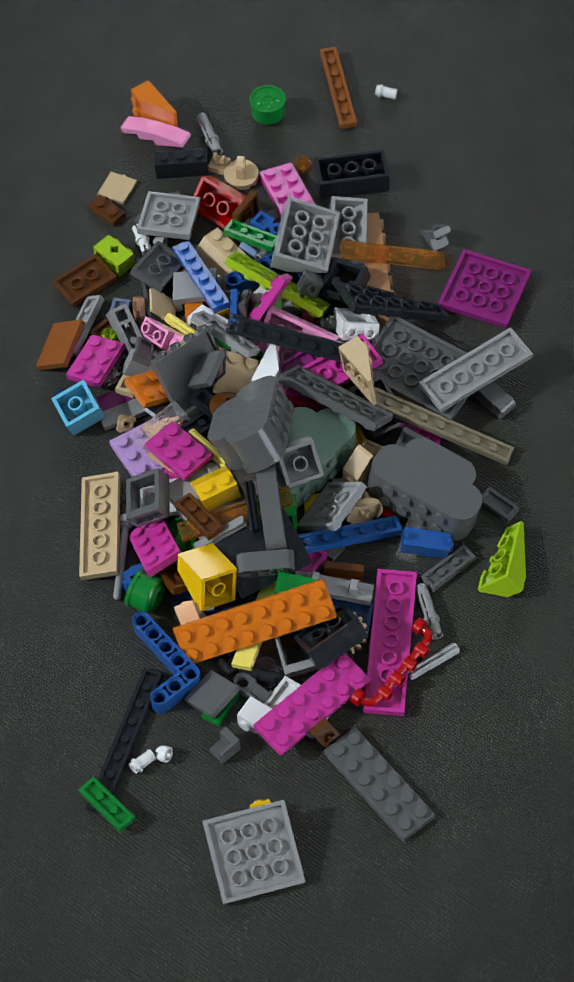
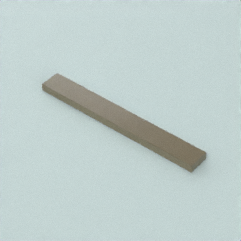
M375 387L376 405L394 414L393 417L506 466L509 463L514 450L513 446Z

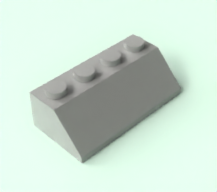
M332 196L330 210L340 212L328 268H330L335 257L340 259L346 258L356 264L366 261L367 199Z

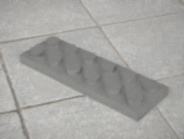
M510 327L419 382V387L438 410L443 412L533 357V353Z

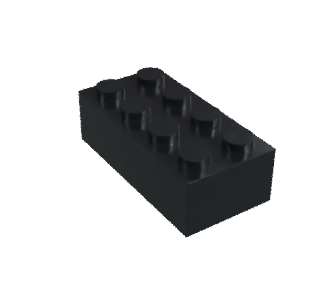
M384 149L314 158L315 175L320 198L389 190L390 176Z

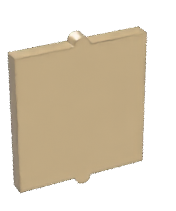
M110 172L97 194L109 199V201L124 204L135 187L137 180L126 177V175Z
M150 288V312L158 315L161 319H164L168 313L176 316L173 299L164 295V293Z

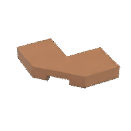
M136 296L133 297V314L135 320H139V330L145 319V298Z

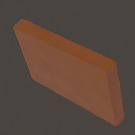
M80 319L54 323L36 368L38 370L68 367L85 322Z

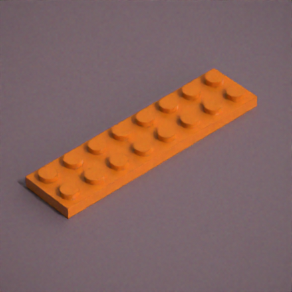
M323 578L173 628L180 649L193 663H197L337 618V613Z

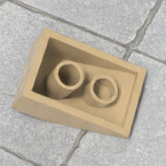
M356 336L338 347L343 370L374 406L377 402L371 367L373 362L369 356L370 348L365 341L362 342Z

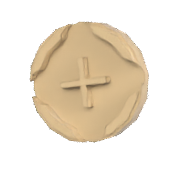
M237 156V160L229 163L224 170L225 182L236 190H247L250 186L257 183L259 179L258 168L251 161L245 160V156Z
M365 490L362 496L363 499L355 503L351 513L345 517L346 521L356 524L371 521L375 516L377 519L383 512L381 502L376 498H370Z

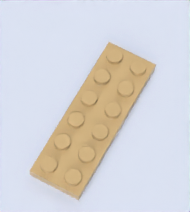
M119 472L82 478L79 568L81 580L119 575L121 479Z

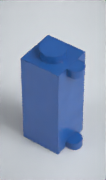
M405 527L401 535L400 553L444 559L448 556L449 552L452 553L454 542L452 541L451 533Z

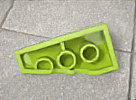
M522 521L507 527L497 545L499 548L495 556H491L489 560L491 565L488 571L484 570L478 586L480 592L510 597L523 591L526 579L524 523Z

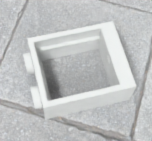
M334 308L333 315L336 323V332L341 340L349 341L360 334H364L368 341L373 342L377 337L380 324L375 316L369 314L357 315L350 308Z

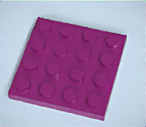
M463 249L438 305L442 306L445 310L507 329L532 270Z

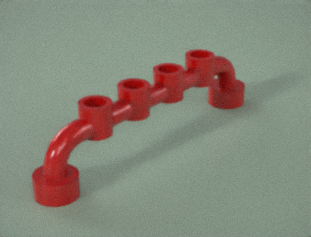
M418 618L411 629L417 635L422 633L424 639L403 660L397 671L395 670L391 674L389 680L378 689L377 694L373 698H366V692L358 688L353 693L350 702L356 706L360 704L375 706L382 699L385 701L390 700L394 693L391 690L394 685L402 686L406 680L404 676L406 671L408 670L412 673L418 666L417 658L420 656L424 659L430 652L428 646L432 641V634L425 620Z

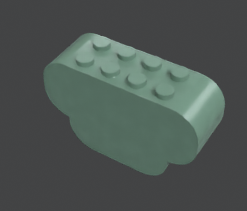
M307 407L294 408L293 421L290 427L291 431L289 432L287 442L289 443L306 436L312 438L324 476L287 488L275 463L280 494H296L297 508L303 503H307L316 491H320L327 481L336 477L357 447L355 422L350 421L343 414L333 412L331 408L323 409L318 413Z

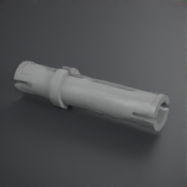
M198 114L196 119L206 138L207 146L210 147L213 155L214 153L221 155L223 149L219 144V137L214 133L207 114Z
M425 583L416 586V592L423 610L424 620L431 631L432 640L440 639L443 636L439 625L440 618L435 612L428 586Z

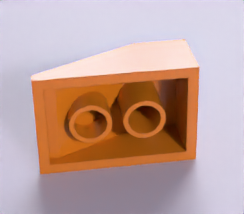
M149 80L131 89L132 112L135 117L159 121L178 128L177 112Z

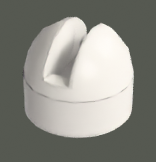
M159 746L156 749L157 754L155 756L159 761L168 763L172 757V747Z

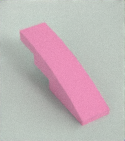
M128 116L121 126L123 133L137 134L139 139L153 140L155 145L183 147L191 136L190 132L175 126L140 117Z

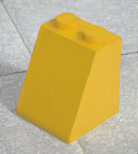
M213 543L178 554L177 570L200 611L235 600L237 568Z

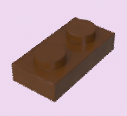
M100 194L88 204V209L113 227L126 217L123 210Z

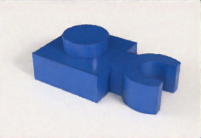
M262 210L250 221V226L277 235L275 231L279 230L280 224H275V219Z

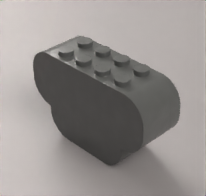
M274 376L259 378L244 386L235 398L226 401L216 409L212 417L208 439L214 444L223 458L225 466L230 471L244 468L247 473L258 472L272 466L285 454L289 432L291 431V422L293 421V412L295 411L294 406Z
M413 439L405 447L396 444L386 445L378 451L373 459L366 484L370 496L378 499L383 506L393 509L399 515L411 519L417 525L432 531L451 533L452 541L461 540L468 536L474 527L482 505V495L473 485L476 478L474 466L468 460L429 439Z

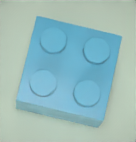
M84 380L51 398L63 422L73 436L105 418L95 396Z

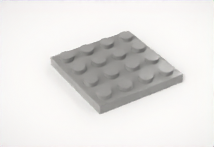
M284 800L202 821L223 904L305 883Z

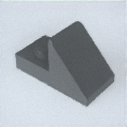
M434 224L420 231L434 251L449 244L446 234L451 232L449 225Z

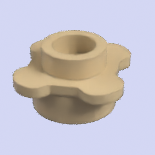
M119 415L116 430L121 433L134 429L135 416Z

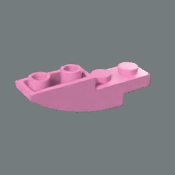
M146 316L140 328L142 336L160 348L167 350L170 349L169 346L178 341L181 342L183 336H185L167 325Z

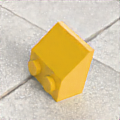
M225 466L190 482L199 502L208 511L241 497L234 477Z

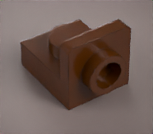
M325 718L309 731L325 748L340 734Z

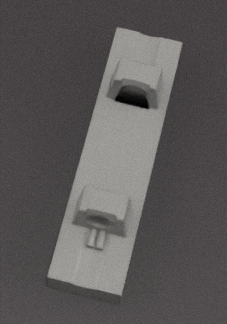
M204 310L192 315L191 321L198 326L203 324L207 326L215 325L216 327L211 330L213 336L230 346V352L243 355L246 358L258 355L260 351L258 346L243 336L226 332V328L229 327Z
M296 571L295 575L318 580L324 578L332 599L371 605L374 588L372 584L361 583L355 579L346 580L320 575V573L313 571L312 573Z

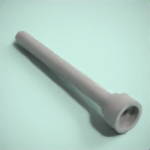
M126 514L120 515L119 575H116L113 594L115 600L121 599L128 534L131 527H133V524L126 520Z

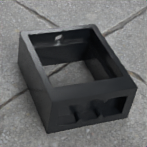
M335 257L323 279V286L317 296L330 303L331 306L349 308L339 293L330 291L333 285L331 283L333 277H337L340 270L357 274L356 284L365 288L371 275L366 265L353 263L346 258L340 259Z

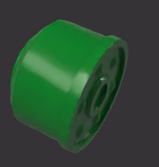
M263 85L252 91L249 98L252 117L257 122L266 125L281 121L285 115L286 96L284 92L273 85Z
M141 568L135 574L125 596V606L146 612L147 614L155 610L161 603L165 593L162 578L157 575L149 577L145 569Z

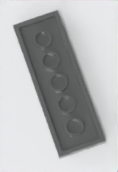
M300 365L281 373L278 379L287 388L295 389L301 395L316 400V403L331 408L333 412L343 414L350 421L362 424L367 430L375 431L392 421L394 414L377 405L373 406L371 402Z
M356 727L324 750V755L402 842L435 818L434 812Z

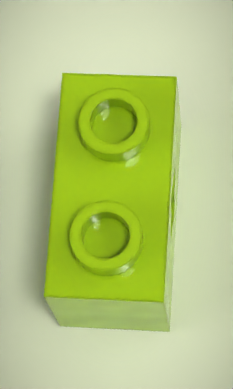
M107 235L93 247L94 255L97 254L118 277L135 265L132 250L125 248L118 239H114L110 235Z

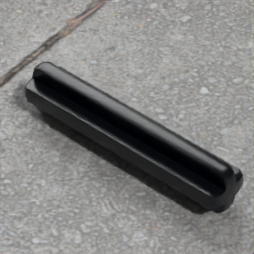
M252 480L245 481L243 486L250 530L252 533L260 532L261 524L255 485Z

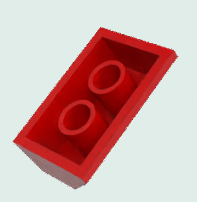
M202 176L194 193V197H200L197 213L225 228L233 219L232 213L245 199L246 195L213 176Z

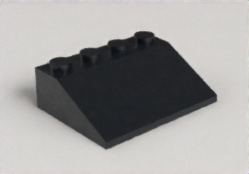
M282 509L287 548L282 549L294 551L296 572L312 564V561L285 510ZM260 520V532L252 533L250 526L214 544L236 568V556L238 554L267 551L262 520ZM236 573V591L239 597L243 599L276 582L278 575L241 578Z

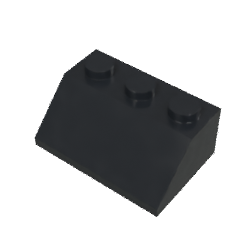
M207 146L154 151L156 179L208 175Z
M383 375L373 378L376 388L393 395ZM357 386L349 388L348 391L369 401ZM393 417L392 421L375 431L367 430L362 424L360 425L368 439L378 443L389 438L408 423Z
M344 603L335 607L337 618L309 626L294 636L298 645L318 670L327 667L336 658L344 655L349 649L360 644L369 636L359 618Z

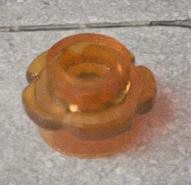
M307 156L295 158L294 166L298 171L304 172L309 169L311 161Z

